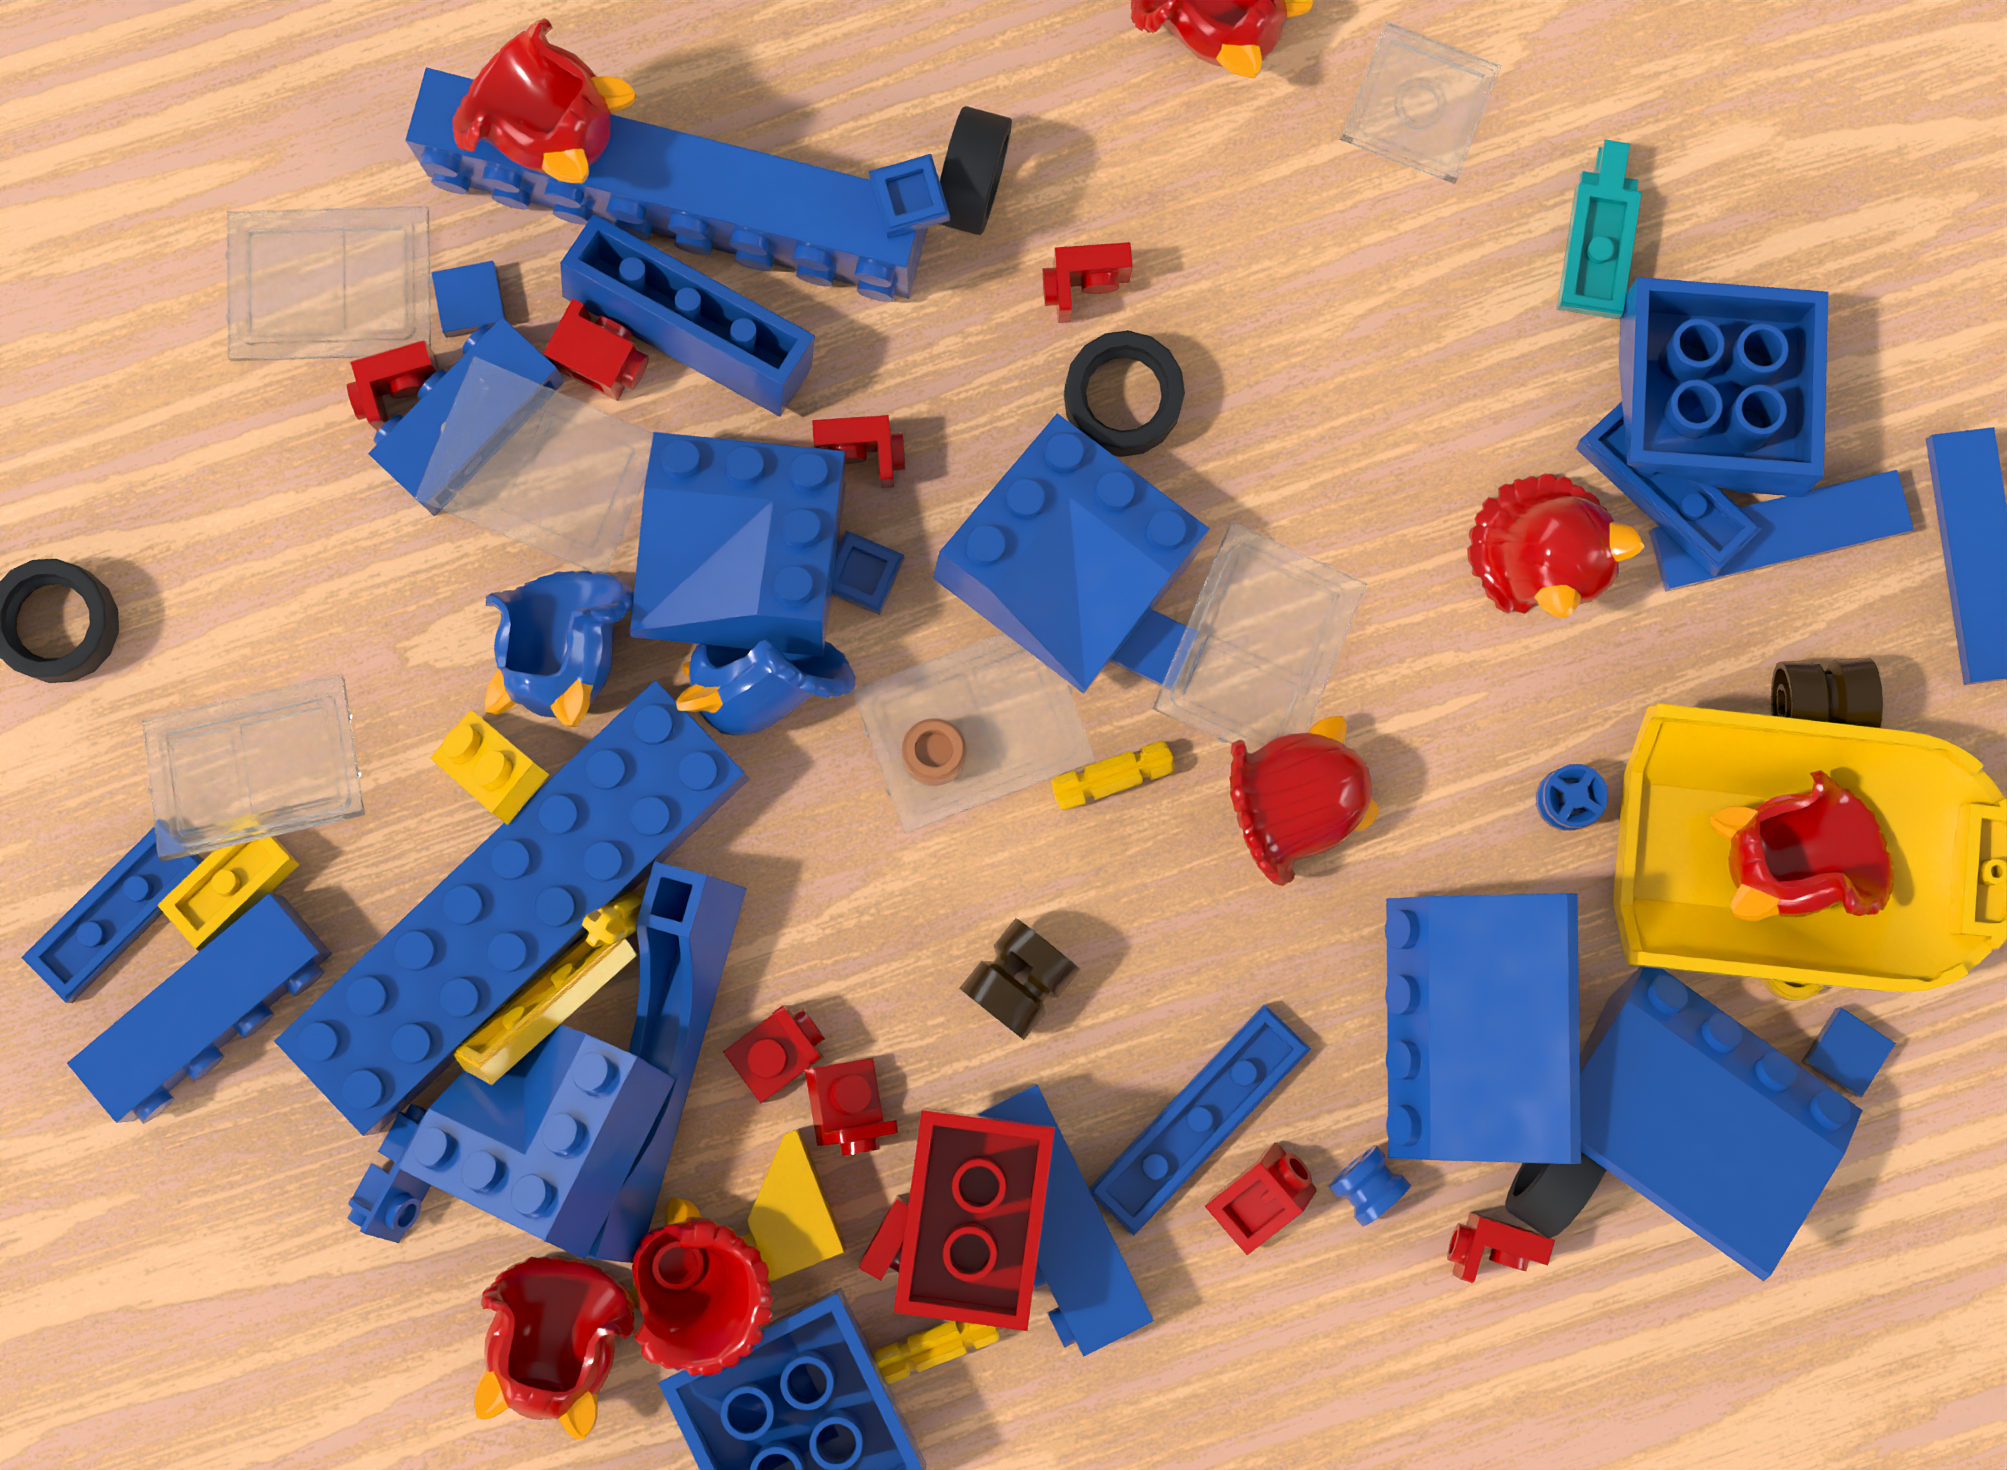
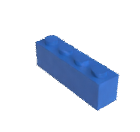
M595 214L592 215L560 262L563 298L570 302L573 298L583 303L590 313L598 317L603 316L628 329L633 334L632 336L781 417L812 368L815 335Z
M269 893L68 1061L67 1064L116 1123L133 1122L138 1118L144 1124L159 1115L174 1101V1097L169 1091L188 1075L193 1081H196L216 1067L224 1058L219 1049L239 1033L243 1039L248 1038L267 1024L274 1016L273 1011L269 1007L289 991L295 997L312 986L324 974L323 969L319 965L331 956L332 953L284 896Z
M1034 1084L974 1114L1055 1127L1034 1287L1036 1289L1047 1283L1058 1305L1057 1308L1047 1312L1064 1348L1076 1342L1084 1357L1153 1322L1154 1320L1038 1085Z

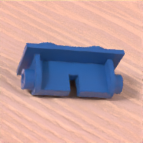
M411 1103L406 1113L398 1112L392 1127L378 1150L379 1153L395 1162L390 1172L379 1165L371 1163L353 1197L348 1202L352 1210L347 1219L360 1226L362 1233L400 1243L405 1232L416 1222L421 1211V1203L431 1187L430 1184L398 1169L408 1146L427 1112L426 1109Z

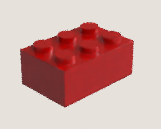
M928 1108L921 1110L893 1313L1028 1331L1054 1139V1126Z

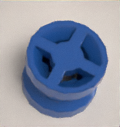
M1569 764L1549 773L1540 782L1536 791V807L1540 817L1549 826L1561 831H1573L1594 823L1604 813L1608 803V789L1604 779L1593 768L1583 764ZM1556 791H1559L1560 793H1562V800H1563V802H1564V804H1563L1562 807H1561L1562 802H1561V800H1560V794L1557 793Z
M1374 1145L1345 1167L1331 1181L1328 1187L1337 1197L1349 1200L1354 1206L1355 1219L1364 1227L1391 1208L1409 1190L1411 1184L1402 1174H1393L1385 1165V1154L1377 1145Z

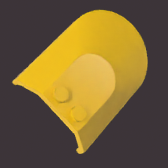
M1671 704L1647 707L1626 766L1622 783L1613 906L1626 965L1882 992L1927 991L1954 983L1969 975L1968 972L1981 963L1993 949H1999L2007 939V797L2003 796L1993 780L1982 770L1984 765L1962 748L1930 735ZM1823 770L1837 785L1849 789L1856 798L1861 799L1867 809L1875 814L1876 821L1881 828L1879 832L1884 835L1887 841L1886 849L1890 852L1893 862L1892 868L1894 870L1893 890L1891 895H1889L1890 899L1884 910L1879 911L1876 915L1865 914L1863 916H1856L1846 913L1842 903L1805 917L1772 915L1760 921H1745L1733 917L1730 906L1732 898L1738 889L1734 885L1729 872L1728 857L1730 855L1731 842L1721 837L1712 829L1710 823L1711 815L1728 807H1748L1755 810L1765 801L1776 796L1811 792L1814 780L1810 773Z

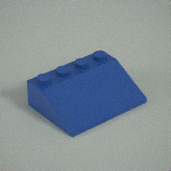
M1578 894L1387 898V920L1385 924L1387 986L1385 998L1387 1003L1386 1067L1388 1070V1117L1386 1130L1388 1135V1158L1581 1164Z
M1639 967L1609 997L1580 1054L1581 1152L1759 1279L1765 1281L1769 1278L1845 1155L1863 1110L1664 969Z

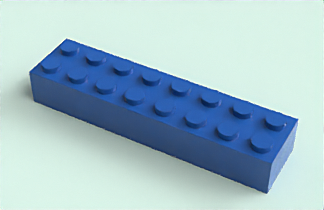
M427 67L425 69L405 141L427 176L432 177L431 183L438 188L457 194H468L470 187L493 193L492 199L515 209L527 210L530 203L554 208V216L579 225H586L592 215L595 214L640 240H650L652 233L675 239L674 245L677 248L692 254L709 256L712 249L735 254V261L755 270L771 271L773 264L797 270V278L814 285L830 287L834 280L858 286L857 292L877 301L892 302L895 295L910 298L928 227L887 238L869 179L611 114L608 145L598 161L589 166V176L585 182L567 183L558 181L548 174L522 167L511 161L490 143L482 140L479 141L474 152L458 148L454 140L452 119L457 108L461 106L460 102L463 96L468 94L469 86L474 79Z
M654 680L526 802L508 825L503 823L282 1032L274 1042L362 1136L378 1134L397 1116L399 1111L404 1110L456 1060L453 1053L457 1047L589 932L582 926L583 919L588 913L598 910L600 907L632 892L650 875L654 861L663 863L750 778L686 711H678L675 700Z

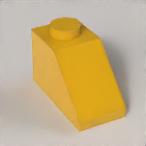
M800 1128L784 1134L748 1216L747 1222L751 1232L742 1235L748 1246H755L760 1252L761 1261L766 1262L770 1282L844 1253L847 1249Z

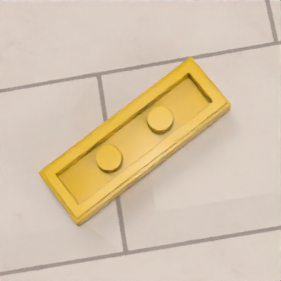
M589 932L585 934L457 1047L453 1056L465 1071L493 1085L637 956L626 938H621L620 941L613 945L605 942L603 945L595 948L586 942Z

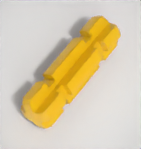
M1160 740L1141 747L1140 753L1133 754L1131 750L1085 766L1083 773L1076 774L1074 770L1056 776L1051 782V788L1057 805L1061 810H1068L1085 804V798L1093 796L1094 800L1138 786L1143 783V778L1150 777L1152 781L1171 774L1175 770V762L1168 744Z
M645 889L636 895L629 892L621 898L600 907L598 910L588 913L582 922V926L589 931L586 942L595 948L603 945L605 942L613 945L620 941L621 938L624 939L636 932V921Z
M949 1321L908 1337L907 1344L902 1346L896 1342L880 1348L875 1352L874 1358L885 1382L892 1384L909 1377V1371L917 1368L920 1373L967 1354L966 1348L975 1345L976 1350L993 1344L999 1340L1000 1332L998 1327L964 1322L957 1324L956 1321Z

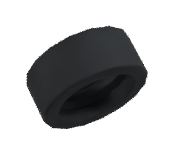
M964 106L961 109L954 126L940 177V184L949 210L950 221L940 223L939 225L976 235H981L984 232L1005 162L1012 128L1011 118Z
M1126 330L1105 333L1084 345L1070 364L1063 396L1066 416L1072 425L1113 456L1125 457L1144 454L1166 439L1177 424L1185 389L1182 370L1170 350L1149 335ZM1129 358L1142 362L1153 371L1160 384L1161 400L1157 412L1149 422L1137 429L1121 431L1107 427L1095 418L1088 406L1086 391L1090 377L1099 366L1112 359Z
M57 558L31 560L10 570L0 581V658L14 671L47 683L74 682L95 672L111 655L119 634L118 608L109 588L91 572ZM61 584L73 588L83 597L89 610L90 624L84 640L73 652L60 658H43L34 655L22 644L17 633V617L22 603L34 590L44 585Z
M1582 1152L1581 1164L1522 1163L1508 1191L1505 1207L1509 1213L1547 1238H1552L1559 1235L1577 1217L1597 1189L1607 1170Z

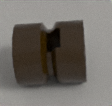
M1871 658L1834 659L1830 661L1825 671L1821 664H1813L1810 660L1781 661L1775 666L1771 682L1772 716L1880 728L1883 714V695L1878 668Z
M1015 918L994 944L997 955L995 960L981 961L959 989L1021 1039L1025 1040L1046 1014L1043 1004L1045 998H1058L1078 974L1080 968L1034 930ZM1027 965L1032 970L1027 981L1022 985L1014 976Z

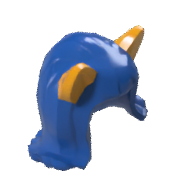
M558 571L551 575L538 577L536 580L526 582L524 586H519L515 590L495 592L486 596V606L496 607L500 610L501 621L494 642L498 670L492 677L486 691L485 711L498 715L517 703L537 715L557 718L565 726L576 727L585 717L589 706L596 700L606 685L612 668L614 622L621 620L623 616L627 615L626 612L633 607L634 591L630 585L618 576L608 573Z
M767 637L762 639L753 649L698 644L692 653L691 660L682 665L684 674L690 676L691 687L686 689L675 702L678 711H699L705 721L721 734L742 736L757 733L771 727L814 695L829 698L831 696L840 697L843 694L851 693L855 688L856 677L844 653L826 641L823 657L782 653Z

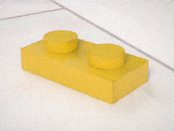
M471 709L459 724L449 731L443 743L430 757L433 762L478 802L507 825L549 776L546 771Z
M251 815L157 906L196 950L201 951L267 894L271 893L300 864L268 828Z

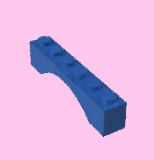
M656 861L653 863L636 921L640 950V988L636 1021L628 1053L641 1058L673 1077L675 1081L609 1211L588 1257L598 1260L633 1263L636 1250L641 1244L640 1241L649 1231L747 888L664 863Z

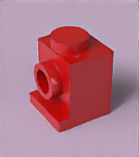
M572 298L543 355L559 372L618 401L625 387L633 390L638 385L647 368L649 356L638 351L635 344L629 341L633 334L628 329L603 316H599L596 323L591 322L592 318L585 305Z

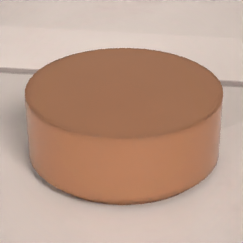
M938 718L925 719L913 725L906 733L902 743V762L907 773L919 783L930 786L946 784L953 780L964 766L966 756L965 740L959 729L952 723Z

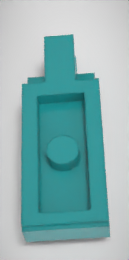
M1605 139L1603 147H1599L1597 151L1594 173L1582 171L1580 174L1579 183L1574 191L1556 310L1617 320L1623 315L1642 192L1637 191L1638 180L1625 178L1630 143Z

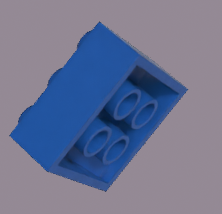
M1637 277L1626 294L1624 312L1620 317L1619 372L1627 465L1737 492L1804 497L1824 477L1828 292Z
M1057 413L939 551L933 579L1084 694L1194 560L1210 528Z
M653 432L644 486L630 627L631 637L753 649L762 639L767 637L782 653L823 657L845 495V451Z
M560 1024L493 1085L464 1071L428 1108L398 1169L586 1260L675 1079L631 1053Z
M841 1287L761 1327L760 1329L764 1333L761 1342L753 1346V1352L747 1357L740 1356L739 1364L733 1368L723 1367L719 1374L711 1376L699 1374L696 1377L691 1376L687 1370L682 1369L658 1383L699 1470H926L925 1459L889 1385L882 1376L874 1354Z

